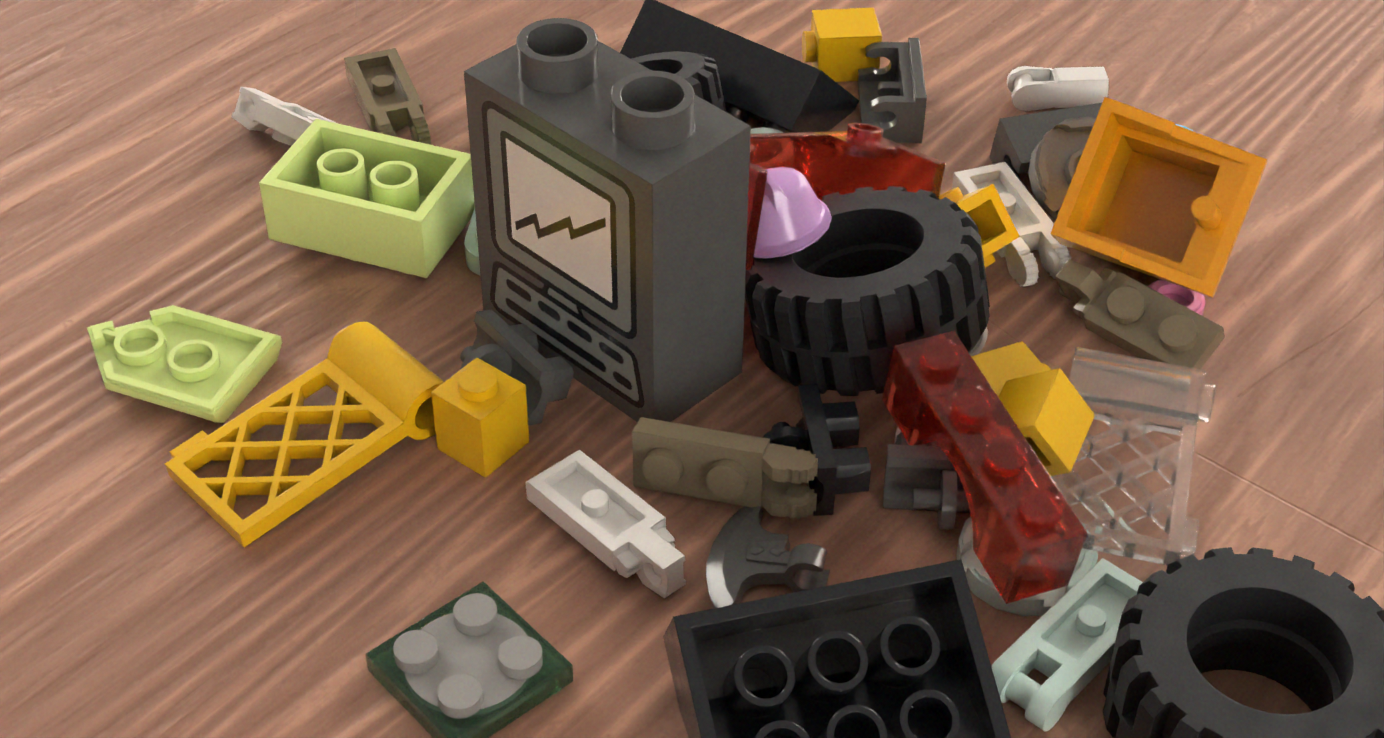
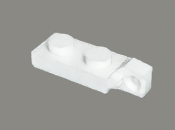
M240 87V95L235 112L232 113V118L247 129L264 132L271 128L274 130L272 134L273 139L291 146L315 119L334 122L297 104L283 102L257 89Z
M581 450L574 452L525 482L527 499L613 571L617 570L620 575L626 578L637 573L643 585L664 599L686 585L683 574L685 555L675 548L673 543L675 538L666 529V517Z

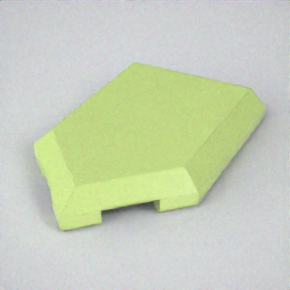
M174 305L149 311L151 319L116 328H114L113 321L87 327L105 389L218 423H225L273 366L278 359L282 345L281 336Z

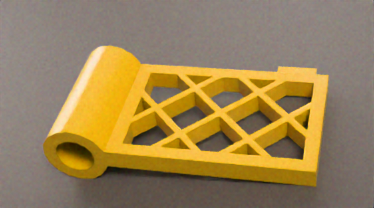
M356 322L340 330L335 335L325 360L211 434L207 435L202 430L169 451L172 459L164 464L169 476L245 548L405 437L423 440L435 435L431 392L444 381L376 326L369 322ZM326 385L337 393L335 405L303 406L306 398ZM344 423H372L378 428L363 439H341ZM301 424H331L328 440H296L298 427ZM265 425H285L282 441L250 440L252 434ZM324 458L322 467L310 475L288 476L291 459ZM277 459L273 476L242 477L245 460ZM231 460L227 477L198 478L193 473L210 461ZM269 495L267 504L244 520L233 511L237 496Z

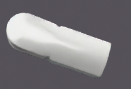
M1022 66L1009 73L1007 86L1012 93L1011 97L1015 108L1027 112L1053 107L1070 108L1102 103L1104 97H1108L1109 79L1104 67L1051 69Z

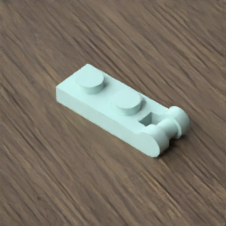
M1102 558L992 664L991 667L1001 703H1005L1010 699L1026 710V720L1044 732L1049 731L1059 721L1067 705L1111 661L1122 612L1128 600L1137 595L1138 587L1143 582ZM1033 668L1049 677L1042 685L1027 676Z

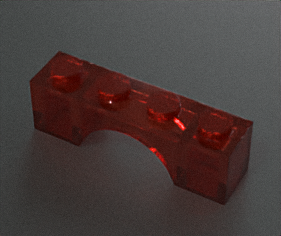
M951 331L895 345L882 401L909 445L919 446L933 442L943 450L953 464L969 504L973 528V550L1005 603L1008 604L1068 586L1088 533L956 332Z

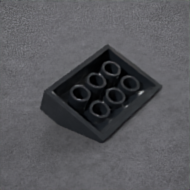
M961 559L673 616L663 636L679 709L689 738H1011Z

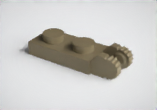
M396 48L344 58L346 76L370 131L397 137L395 131L409 126L412 141L431 145V136L428 124L424 118L423 104Z
M640 417L632 431L634 487L746 507L760 506L761 509L764 507L772 516L783 518L789 516L790 519L807 518L808 515H813V511H816L817 493H814V489H810L809 486L802 485L804 482L808 483V481L814 480V477L817 476L818 458H815L816 454H811L810 451L772 444L768 438Z

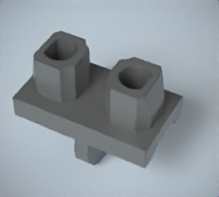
M492 309L477 311L474 319L477 327L476 339L473 346H468L461 352L460 359L463 363L460 369L477 357L526 385L528 426L542 423L547 403L567 398L574 374L573 368L560 356L545 359L538 353L537 335L525 324L509 326Z
M901 431L897 435L895 444L887 445L883 508L937 511L938 528L953 530L956 512H981L982 507L995 502V509L1005 506L1007 482L1012 465L1010 450L989 449L978 435H968L959 441L958 448L932 446V439L922 432Z

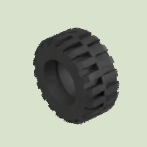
M889 186L887 190H873V187L857 188L854 193L840 195L839 192L822 196L821 201L827 205L832 220L829 229L818 241L801 251L783 257L763 259L746 255L745 299L755 347L759 352L760 359L784 381L794 386L800 383L802 385L818 384L820 394H825L827 390L837 391L840 396H858L859 391L875 390L877 395L894 392V387L909 383L912 387L926 382L931 373L937 370L944 373L955 366L960 355L967 356L979 341L989 321L990 303L978 226L955 202L946 197L940 200L933 192L919 189L914 193L908 192L905 187Z
M1232 547L1211 549L1205 552L1204 559L1198 560L1194 554L1168 564L1166 572L1163 570L1155 572L1138 587L1137 595L1128 600L1122 612L1103 692L1106 698L1103 708L1106 729L1113 738H1384V610L1370 596L1362 599L1355 594L1354 584L1335 571L1331 576L1314 569L1315 562L1296 555L1290 561L1273 557V550L1252 547L1248 550L1247 554H1234ZM1214 670H1240L1265 676L1295 693L1312 712L1276 714L1247 707L1219 692L1201 673Z

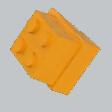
M1104 97L1050 234L1061 245L1213 298L1268 161L1263 157L1175 125L1174 122Z

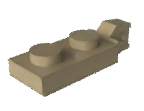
M1069 259L1055 276L1059 283L1060 295L1076 303L1073 307L1074 313L1084 320L1086 329L1185 384H1190L1225 338L1224 328L1219 324L1121 272L1116 273L1114 270L1105 267L1100 275H1098L1093 269Z

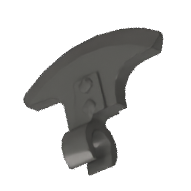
M760 506L742 507L722 527L712 544L707 560L706 579L708 594L714 608L739 604L743 594L748 589L760 584H787L794 592L827 586L830 570H823L827 549L816 544L807 543L800 544L789 552V534L771 533L761 527L763 508L761 509Z

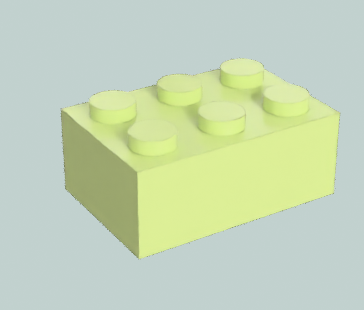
M315 119L259 182L268 238L270 240L428 278L472 218L475 209L471 154L320 119Z

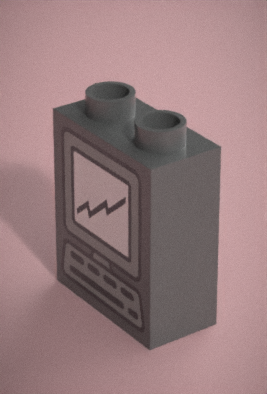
M550 18L531 23L519 32L515 45L465 70L464 81L483 311L492 309L509 326L518 324L528 326L537 335L538 353L546 359L559 356L563 358L573 368L574 379L636 422L639 421L640 417L672 422L741 374L743 362L751 126L696 96L692 85L684 78L673 73L652 71L598 41L596 32L589 25L573 19Z

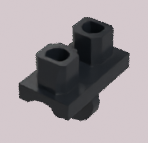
M818 384L798 385V399L803 417L796 424V427L790 426L786 422L774 424L771 431L767 432L762 438L770 439L772 444L796 447L797 450L803 449L804 451H810L811 454H816L815 458H818L817 476L814 477V480L806 483L810 489H814V493H817L816 511H813V516L833 515L835 494L869 491L871 462L867 447L833 449V447L858 445L860 426L856 403L851 401L822 404Z

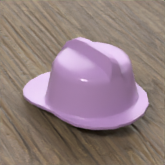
M759 165L749 169L747 256L763 259L783 257L801 251L815 243L829 229L832 220L827 205L817 198L808 180L801 172L786 167L764 170Z

